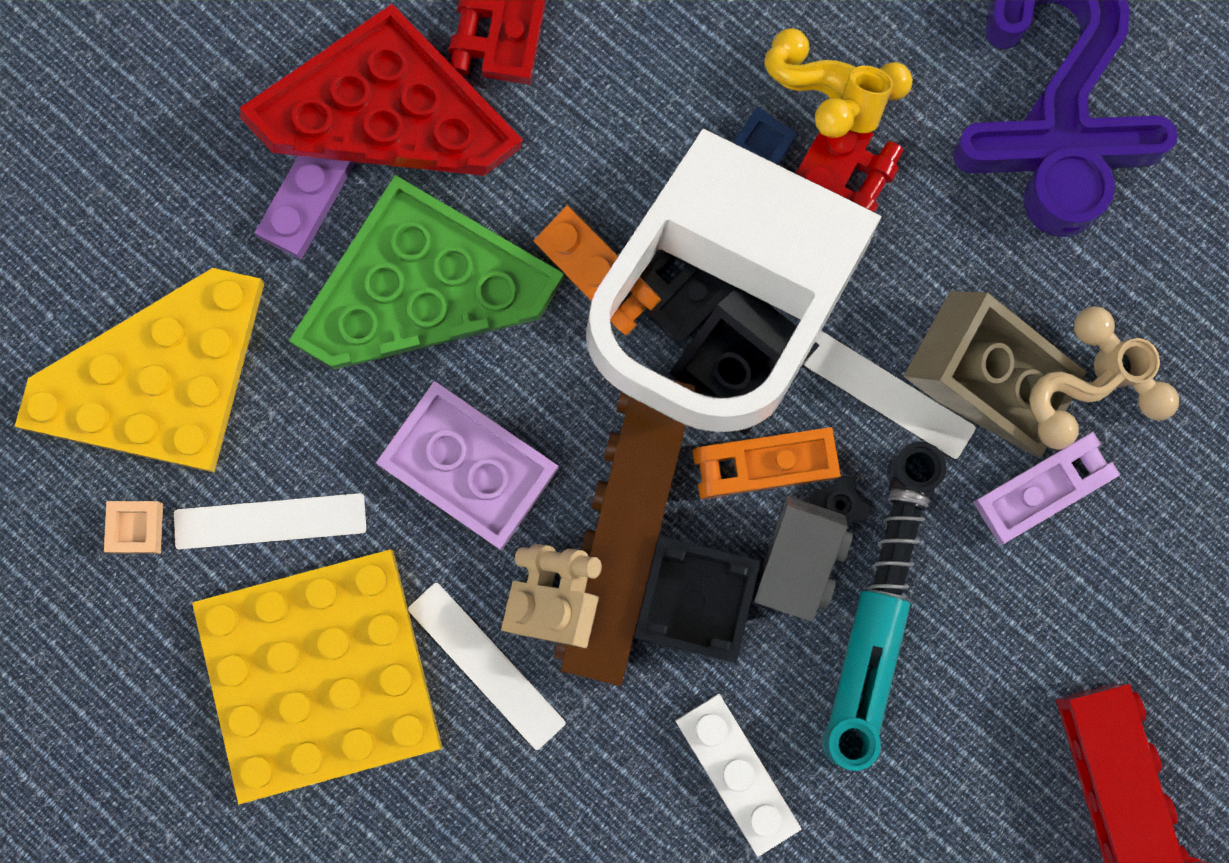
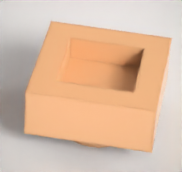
M106 501L104 552L109 554H161L163 503L158 501Z

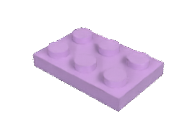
M435 381L376 461L379 467L501 551L559 469L557 464Z

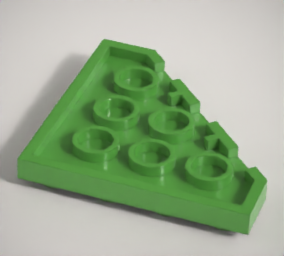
M395 175L289 339V342L334 370L539 320L565 277L564 273Z

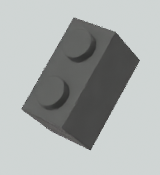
M787 496L754 588V602L811 622L814 621L818 607L826 610L836 584L835 580L829 579L835 560L845 561L852 542L853 533L846 531L848 527L846 516Z

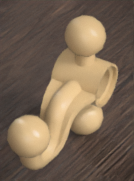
M1096 306L1087 307L1079 312L1074 320V332L1077 338L1084 344L1098 346L1101 349L1096 355L1094 362L1095 374L1098 378L1088 383L1072 374L1061 371L1050 372L1039 378L1031 390L1030 407L1031 412L1039 423L1038 436L1041 442L1049 448L1056 450L1066 449L1075 442L1079 435V425L1075 417L1066 411L1054 410L1050 400L1054 392L1060 391L1076 400L1089 403L1100 401L1115 388L1132 385L1139 393L1138 406L1142 414L1149 419L1157 421L1168 419L1176 413L1179 407V395L1176 389L1168 383L1156 382L1153 379L1160 365L1159 353L1155 346L1148 340L1141 338L1121 342L1113 333L1115 321L1111 313L1104 308ZM1123 354L1130 361V373L1126 372L1123 367Z

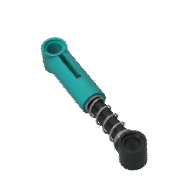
M917 441L908 444L891 458L887 466L888 490L891 492L888 501L892 507L890 516L883 520L886 532L884 540L878 542V546L881 549L879 562L872 565L873 570L876 572L873 585L867 587L868 591L860 592L829 725L826 726L822 735V748L825 756L833 764L850 771H861L869 768L877 760L881 751L880 731L911 604L902 596L903 589L909 588L908 584L905 583L908 568L915 565L910 560L914 544L920 542L916 539L919 522L925 520L921 516L922 511H925L929 501L933 500L935 488L942 483L946 475V461L943 453L936 446L928 442ZM908 458H917L925 464L927 477L924 482H916L907 475L905 463ZM867 668H870L859 717L857 718L856 714L866 677ZM854 728L862 736L863 747L856 756L846 758L840 752L839 738L843 732Z

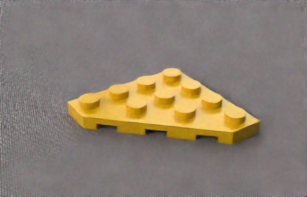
M211 268L28 378L15 427L30 432L215 473L264 282L260 278Z

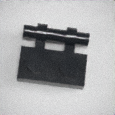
M658 250L640 275V278L662 299L652 310L646 308L644 314L679 347L700 328L717 305L736 288L664 250ZM675 260L682 262L686 268L670 284L660 277ZM631 291L627 294V299L632 295Z

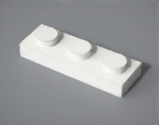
M720 694L713 696L675 720L757 857L802 830Z

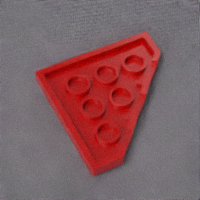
M393 4L371 17L239 108L240 119L272 153L485 176L519 151L523 139Z

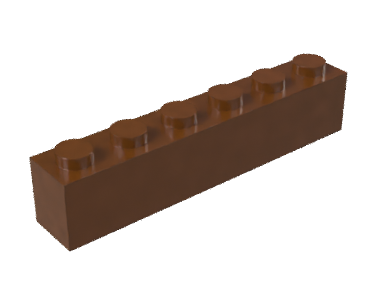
M671 380L692 392L695 390L694 385ZM621 391L616 410L618 413L625 414L621 433L611 431L604 461L613 463L608 482L598 481L592 504L593 510L601 511L596 531L586 529L581 550L585 551L589 557L598 558L602 565L598 577L587 579L584 592L599 597L588 646L586 649L557 643L554 653V659L563 661L560 671L622 686L686 424L657 411Z

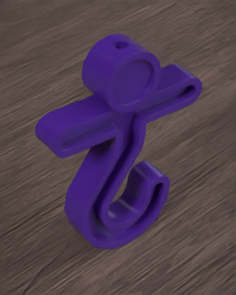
M992 0L987 11L985 34L988 41L997 48L1009 49L1019 44L1032 22L1033 9L1045 3L1061 4L1071 10L1079 23V39L1024 121L971 124L964 130L953 148L952 157L954 163L960 170L972 174L1035 171L1024 187L1023 204L1028 218L1036 228L1049 235L1058 237L1078 235L1089 228L1107 210L1114 198L1115 181L1111 168L1155 165L1176 144L1178 137L1176 126L1171 120L1163 116L1089 117V93L1128 35L1130 8L1127 0Z

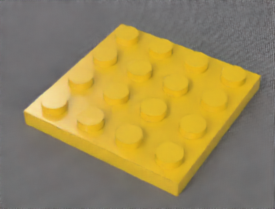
M393 550L382 551L192 602L238 805L442 749Z

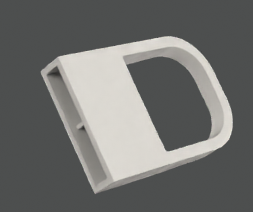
M702 129L595 292L586 329L587 347L593 363L600 373L620 391L688 426L707 431L729 432L746 429L762 422L781 403L869 246L882 216ZM658 250H664L801 319L770 376L760 387L746 395L735 398L720 399L706 397L692 392L638 364L620 348L613 336L610 319Z

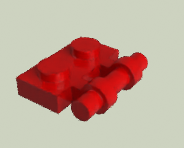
M458 0L456 11L460 14L457 34L451 36L448 50L452 54L451 65L460 75L464 76L469 73L471 59L482 58L484 59L482 66L484 78L531 85L547 0ZM484 17L492 18L488 38L476 36L479 19Z
M849 130L847 134L841 137L830 138L819 131L795 174L875 213L878 208L876 199L885 183L893 181L899 170L897 162L903 153V148L895 142L887 141L880 154L874 155L865 150L874 135L872 132L858 133ZM855 168L867 174L859 192H853L845 187Z

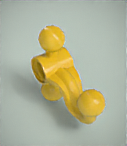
M795 28L780 31L772 41V48L765 55L764 65L768 74L782 86L795 91L816 90L830 98L823 101L815 112L816 127L821 134L830 138L841 137L847 134L849 130L858 133L874 131L879 125L887 101L904 98L912 88L913 79L911 72L905 65L898 62L886 63L880 69L872 66L855 67L836 60H821L801 64L809 54V41L802 31Z

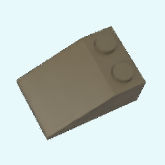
M950 291L904 377L940 404L1031 455L1042 457L1047 446L1041 442L1038 436L1039 423L1031 412L1029 399L1033 386L1039 378L1050 372L1061 371L1083 380L1086 371L988 292ZM1060 391L1054 392L1050 400L1054 410L1066 411L1072 397Z

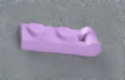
M1094 432L1087 434L1066 449L1060 450L973 501L999 545L1005 544L1120 475L1114 463L1110 462L1107 464L1097 448L1101 443ZM1078 458L1081 459L1089 472V475L1081 479L1071 463Z

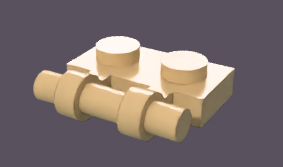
M535 544L530 548H519L515 554V562L519 567L527 568L529 576L527 583L512 582L501 631L587 649L599 597L584 592L587 579L599 576L602 568L600 560L596 557H589L585 551L577 549H566L561 553L556 552L551 546ZM555 573H559L561 576L559 588L552 587Z

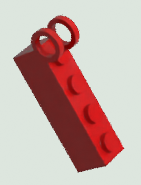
M1113 683L1057 698L1056 703L1103 862L1210 863L1190 857L1186 849L1178 843L1173 827L1178 821L1176 809L1169 795L1163 794L1157 774L1162 771L1161 760L1153 743L1147 741L1142 722L1146 720L1145 707L1139 694L1136 691L1132 692L1131 685Z

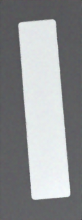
M823 331L820 332L815 341L820 346L804 366L926 442L936 446L952 458L957 459L976 430L973 424Z
M359 493L177 509L174 511L175 547L177 549H190L365 533L364 495Z
M434 583L408 607V611L535 750H539L565 725V720L439 583Z

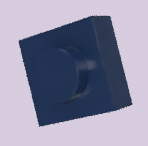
M756 107L733 143L779 165L796 140L798 133Z

